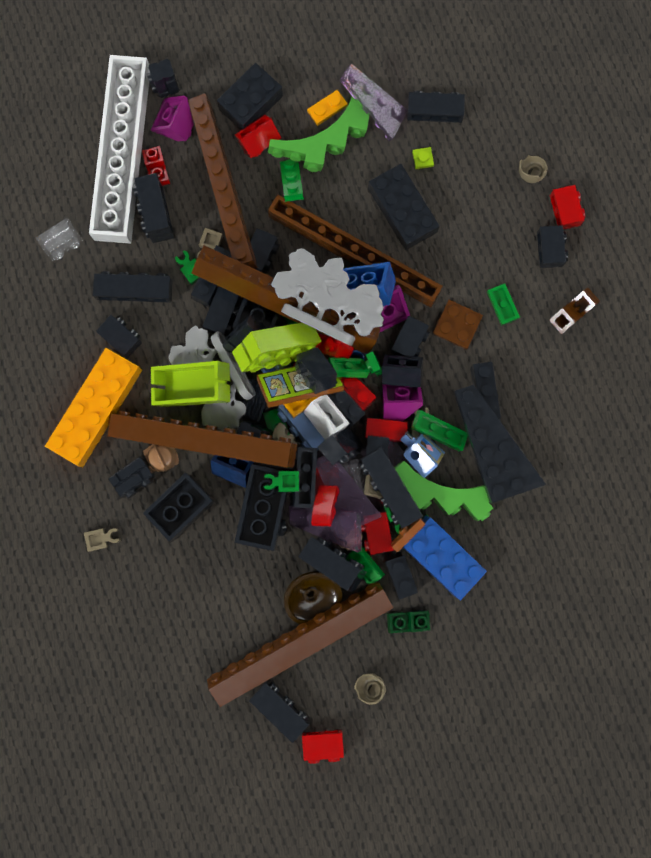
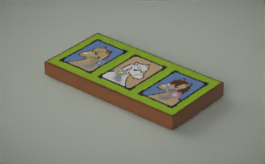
M295 366L257 374V381L268 408L344 390L340 377H337L336 387L314 394L312 389L306 386L302 375L297 373Z

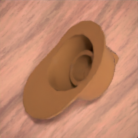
M152 444L143 451L148 465L153 472L168 471L179 463L175 448Z

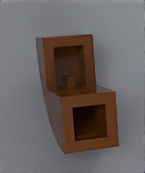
M587 287L549 321L563 334L596 306L600 300Z

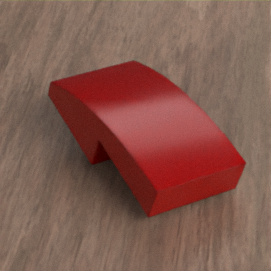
M160 146L142 150L148 175L157 173L162 186L170 184Z
M367 418L365 437L367 439L368 436L388 437L389 441L402 442L400 439L408 431V423Z
M319 485L313 506L312 526L331 527L336 514L334 505L340 492L338 486Z

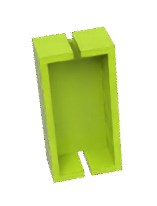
M297 323L251 331L232 353L241 372L250 371L253 373L261 368L271 369L276 365L285 366L291 362L297 363V354L316 348L321 339L315 328L305 323Z
M209 361L151 367V384L165 386V389L151 388V405L172 407L230 402V385L227 384V381H230V363Z

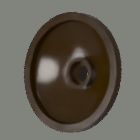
M319 571L308 572L298 576L290 583L284 594L285 610L288 616L298 624L310 621L317 614L324 613L331 609L334 604L341 603L342 601L340 585Z

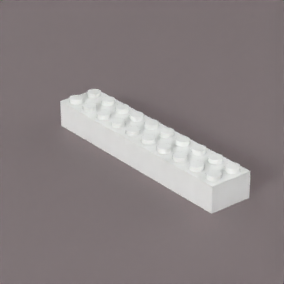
M110 55L89 228V234L94 241L130 244L132 241L136 205L133 186L136 185L134 178L139 177L149 89L147 73H150L147 58Z

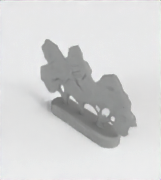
M300 248L296 252L289 254L291 271L278 272L271 283L272 287L275 288L278 298L294 297L297 299V308L286 303L281 310L282 313L350 346L353 345L355 337L345 332L343 326L354 325L357 333L361 336L370 335L373 328L383 326L384 319L381 313L384 307L382 300L379 298L380 293L377 285L362 284L355 289H348L346 285L349 282L347 272L343 271L344 263L342 258L328 259L323 267H319L315 261V256ZM300 292L304 293L302 298L299 297ZM309 301L313 302L319 310L316 317L302 311L303 306ZM333 309L338 313L340 320L336 325H331L321 320L325 310ZM341 310L345 313L343 316L340 314ZM352 312L356 313V317H354L353 319H344L347 316V314ZM357 319L360 320V322H359L358 324H357V323H354L355 320H357Z
M195 325L186 332V345L184 347L182 345L171 347L169 361L172 365L213 361L215 354L218 353L222 362L230 363V377L233 381V384L230 386V402L204 404L201 412L202 424L204 426H217L222 431L227 427L231 429L238 428L239 419L245 415L246 406L241 401L235 400V391L237 389L244 399L249 400L255 396V390L246 373L241 372L232 353L223 348L222 345L226 337L220 331H217L211 336V341L215 348H209L207 344L208 331L202 328L198 329Z

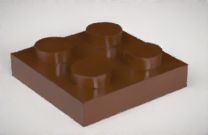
M448 300L433 334L467 350L483 315Z

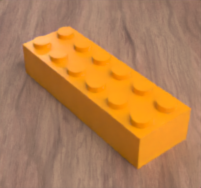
M105 348L45 447L83 468L108 428L111 413H117L143 370L115 352Z

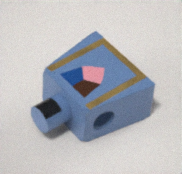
M406 432L400 439L407 446L403 453L404 457L423 478L438 466L445 454L440 447L423 434L414 438L409 432Z

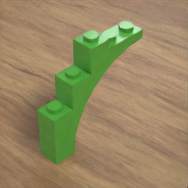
M355 85L349 105L340 118L330 127L314 136L300 140L283 141L270 139L268 154L277 158L282 156L288 157L293 161L302 160L304 161L303 168L310 172H321L326 151L332 155L343 154L347 134L354 138L365 136L374 88Z
M400 461L394 467L419 509H426L432 504L430 500H433L445 515H455L461 510V505L477 521H483L491 514L490 511L493 507L489 503L484 485L468 489L444 487L423 478L405 461Z

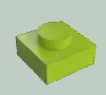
M431 147L412 151L415 169L434 167Z

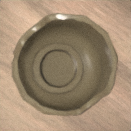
M528 155L524 160H520L519 174L527 183H537L547 175L548 166L541 157ZM533 168L531 175H529L528 171Z
M279 422L273 432V440H279V437L291 438V443H297V447H299L300 443L296 441L293 434L287 435L288 429Z
M374 673L363 674L357 678L354 686L358 698L368 705L379 703L383 700L386 693V685L383 679Z

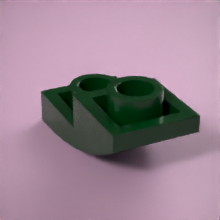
M429 611L387 613L388 633L390 634L430 631Z

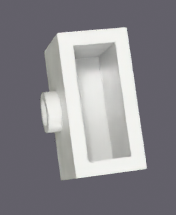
M328 395L316 398L303 411L325 440L330 435L344 430L350 424Z

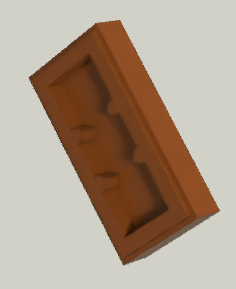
M420 518L403 529L401 528L398 532L399 535L391 542L392 548L399 552L425 526L424 521Z

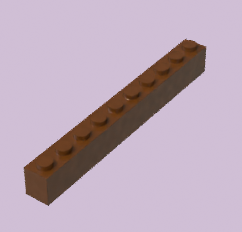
M206 94L188 99L231 257L257 269V263L212 105Z
M278 194L268 209L269 218L355 266L390 262L396 278L395 285H399L402 292L430 308L441 292L442 285L291 201L285 202V199Z
M203 245L192 274L297 323H302L281 312L284 304L287 303L297 308L298 302L294 297L278 298L275 288L271 285L273 277ZM300 292L299 297L302 298L304 293ZM310 301L302 308V311L315 317L319 312L318 308ZM327 309L321 320L331 325H336L340 319L335 310ZM340 311L341 316L345 314L344 311ZM349 313L344 319L347 320L349 318L351 320L356 316ZM357 319V320H355L354 323H357V324H358V323L360 322V320ZM354 325L343 326L345 332L355 337L352 347L364 354H368L377 342L381 329L375 327L370 335L361 336L357 333ZM316 329L317 332H319V333H321V334H323V335H327V334H325V333H323V332H321V331H319V330Z
M119 411V414L111 413L108 437L287 468L294 467L297 443H291V438L279 437V440H273L272 435L261 434L260 437H255L254 432L242 431V434L235 433L236 429L224 428V431H219L217 426L206 425V428H200L199 423L188 422V425H182L181 420L171 419L170 422H164L165 418L153 416L152 420L147 419L148 415L136 413V417L130 416L131 412Z
M379 582L369 584L359 593L350 595L345 601L334 604L331 609L317 614L310 621L301 623L296 629L282 634L275 641L266 643L261 649L247 654L240 661L231 663L226 669L212 674L207 679L208 690L218 705L222 707L386 613L393 606Z

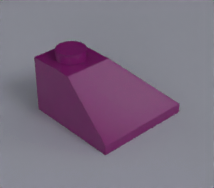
M183 95L164 98L150 131L176 141H187L191 136V130L194 125L187 97Z
M395 285L390 305L383 306L381 316L384 321L382 323L383 326L379 327L381 328L380 332L407 320L408 316H410L402 289L399 285Z
M382 384L383 419L404 421L422 407L421 387Z

